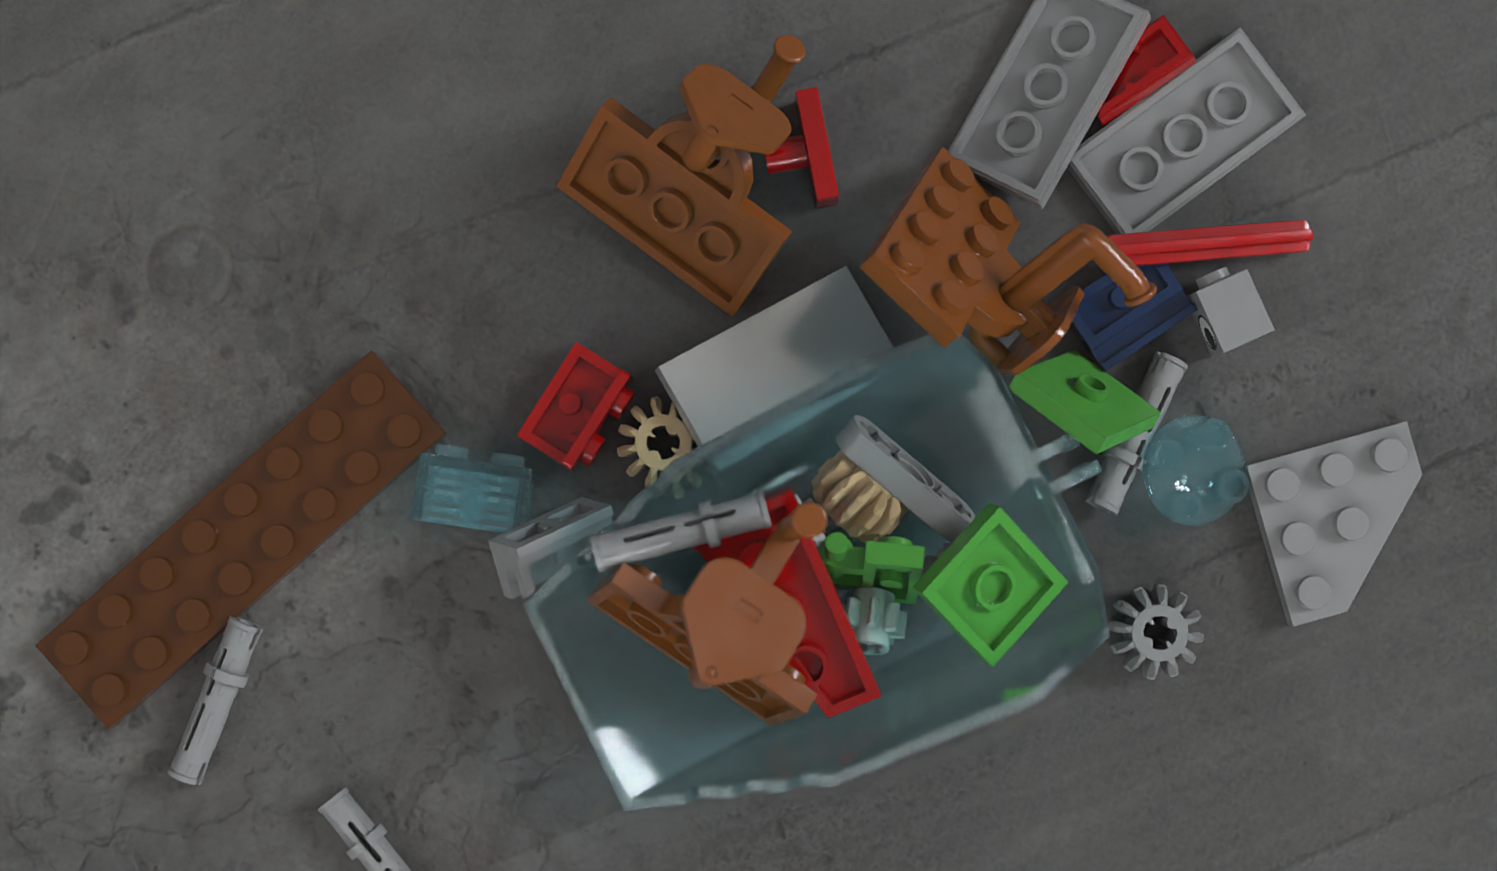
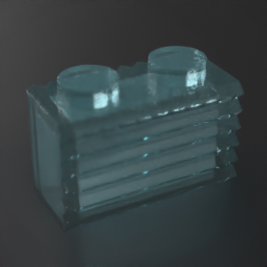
M437 444L435 455L428 453L420 454L410 514L411 520L504 533L529 521L537 470L524 468L525 457L492 452L490 463L469 460V448Z

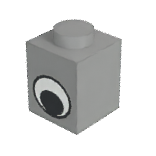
M1226 266L1195 280L1199 290L1188 295L1187 298L1198 309L1192 313V316L1211 357L1223 354L1275 331L1248 269L1231 276Z

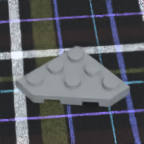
M1407 421L1242 466L1288 626L1294 627L1348 611L1423 475Z

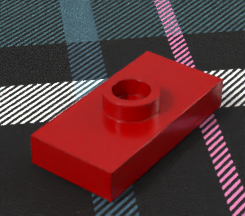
M1164 15L1147 25L1098 111L1096 118L1102 126L1196 63L1195 56Z

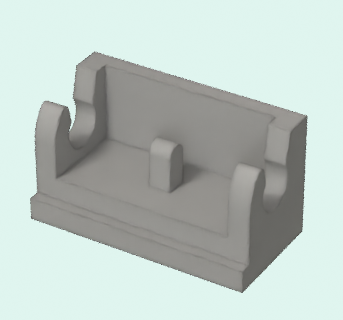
M580 497L489 539L488 542L504 597L514 599L522 595L525 599L535 594V585L591 558L595 559L590 535H599L615 530L612 521L614 514L611 505Z

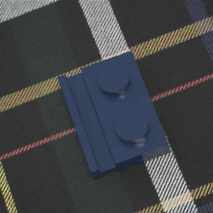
M1167 264L1137 266L1148 282L1154 283L1157 287L1155 295L1138 306H1127L1124 303L1125 294L1107 274L1082 290L1084 297L1070 326L1086 350L1091 353L1098 367L1104 372L1198 310L1194 303L1191 304L1183 292L1184 288Z

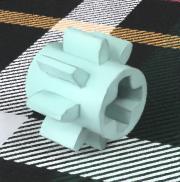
M874 587L858 588L853 591L852 597L847 598V604H843L865 655L886 654L889 652L890 645H894L895 639H905L907 612L900 611V604L894 603L895 595L890 591Z

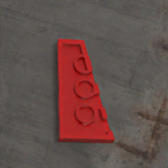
M791 485L764 496L772 528H763L721 539L722 546L710 548L709 544L706 543L694 546L693 549L695 551L698 550L707 563L719 558H731L750 568L776 524L782 518L792 513L799 505ZM803 537L773 585L795 599L803 609L806 618L805 634L787 665L795 668L806 678L804 685L818 694L814 701L824 714L831 718L881 697V692L814 538Z

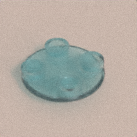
M1187 415L1176 418L1164 425L1154 435L1148 445L1144 456L1146 463L1143 465V481L1146 493L1154 507L1163 516L1175 523L1187 526H1201L1214 522L1225 515L1236 502L1243 500L1248 493L1249 479L1245 474V461L1242 449L1236 437L1230 431L1228 424L1222 419L1202 415Z

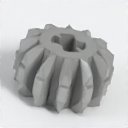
M1155 584L1151 591L1150 599L1142 587L1132 588L1131 594L1135 607H1132L1123 600H1117L1114 607L1125 616L1123 623L1114 620L1107 621L1106 623L1107 630L1122 633L1123 638L1113 641L1109 645V649L1114 654L1130 650L1122 664V667L1127 671H1134L1142 663L1143 677L1154 680L1161 665L1167 676L1175 677L1179 674L1178 665L1175 660L1176 656L1190 664L1196 660L1194 653L1185 648L1187 641L1194 643L1203 642V633L1188 631V625L1201 619V614L1198 610H1187L1180 613L1186 605L1188 596L1183 592H1177L1168 600V591L1165 585ZM1154 617H1157L1158 625L1166 627L1164 639L1155 638L1158 644L1156 646H1153V640L1144 636L1143 632L1145 624H1155L1152 619Z

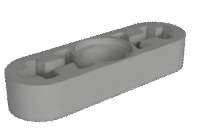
M855 415L835 436L838 446L850 460L947 541L953 543L976 517L971 508L956 493L865 417Z

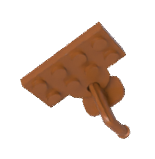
M781 35L776 38L773 44L774 52L751 88L727 70L716 65L701 64L695 67L683 78L679 85L680 93L688 111L669 117L656 130L611 97L601 105L556 187L731 317H734L742 308L793 232L747 198L754 180L752 158L749 151L773 154L791 133V124L788 118L780 109L772 104V101L795 64L802 61L806 54L803 43L792 35ZM721 154V159L717 160L716 158Z
M944 147L940 148L928 159L860 265V268L943 348H946L961 335L966 324H969V337L972 347L989 366L1002 375H1018L1047 354L1062 339L1073 321L1084 297V292L1078 286H1074L1048 306L1041 299L1091 259L1120 287L1125 294L1124 303L1127 306L1133 307L1150 300L1157 292L1156 285L1149 283L1139 268L1101 230L1089 224H1078L1070 228L1021 268L1007 250L1021 222L1014 216L1011 208L1004 200L994 197L974 177L972 170L964 161L954 158ZM1017 329L1021 333L1008 348L996 338L1008 337Z
M814 502L799 504L792 513L782 518L776 524L750 568L731 558L713 560L700 570L685 595H671L660 587L662 580L651 570L638 564H633L630 567L623 562L597 582L586 602L689 670L688 679L694 687L698 689L714 687L770 726L807 714L818 694L804 685L806 678L799 671L787 665L805 634L806 618L803 609L795 599L773 584L800 539L803 537L814 538L825 530L827 515L825 510Z

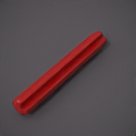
M1300 219L1107 235V237L1136 266L1302 253L1310 249L1313 230L1309 229L1307 221Z

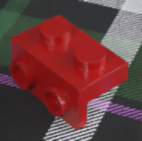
M575 342L516 436L571 471L575 472L580 463L589 467L606 441L605 438L598 434L608 418L612 416L619 420L632 401L636 392L630 389L629 385L634 378L626 371L619 369L578 342Z

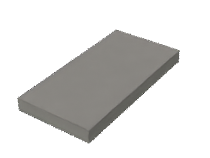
M1034 0L948 152L954 158L964 161L972 170L975 178L1043 210L1150 22V11L1125 0Z
M1241 28L1234 31L1196 59L1194 65L1139 101L1077 148L1067 169L1116 234L1149 232L1306 116Z
M844 266L658 366L655 372L711 469L900 363L901 360L848 267Z

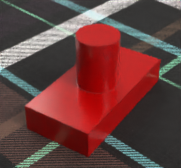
M818 87L795 91L794 103L801 135L788 137L773 154H764L767 173L771 175L807 167L815 208L837 205L839 191Z

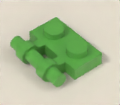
M839 532L829 534L821 542L819 551L836 590L854 591L858 588L874 587L893 593L895 595L894 602L917 603L918 594L912 587L922 576L924 546H915L906 538L886 536L880 538L878 542L866 541V548L853 547L850 540L843 533Z

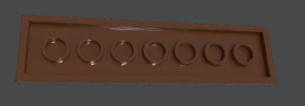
M370 351L35 646L107 729L116 727L225 631L229 616L241 617L442 440L447 433L374 351Z

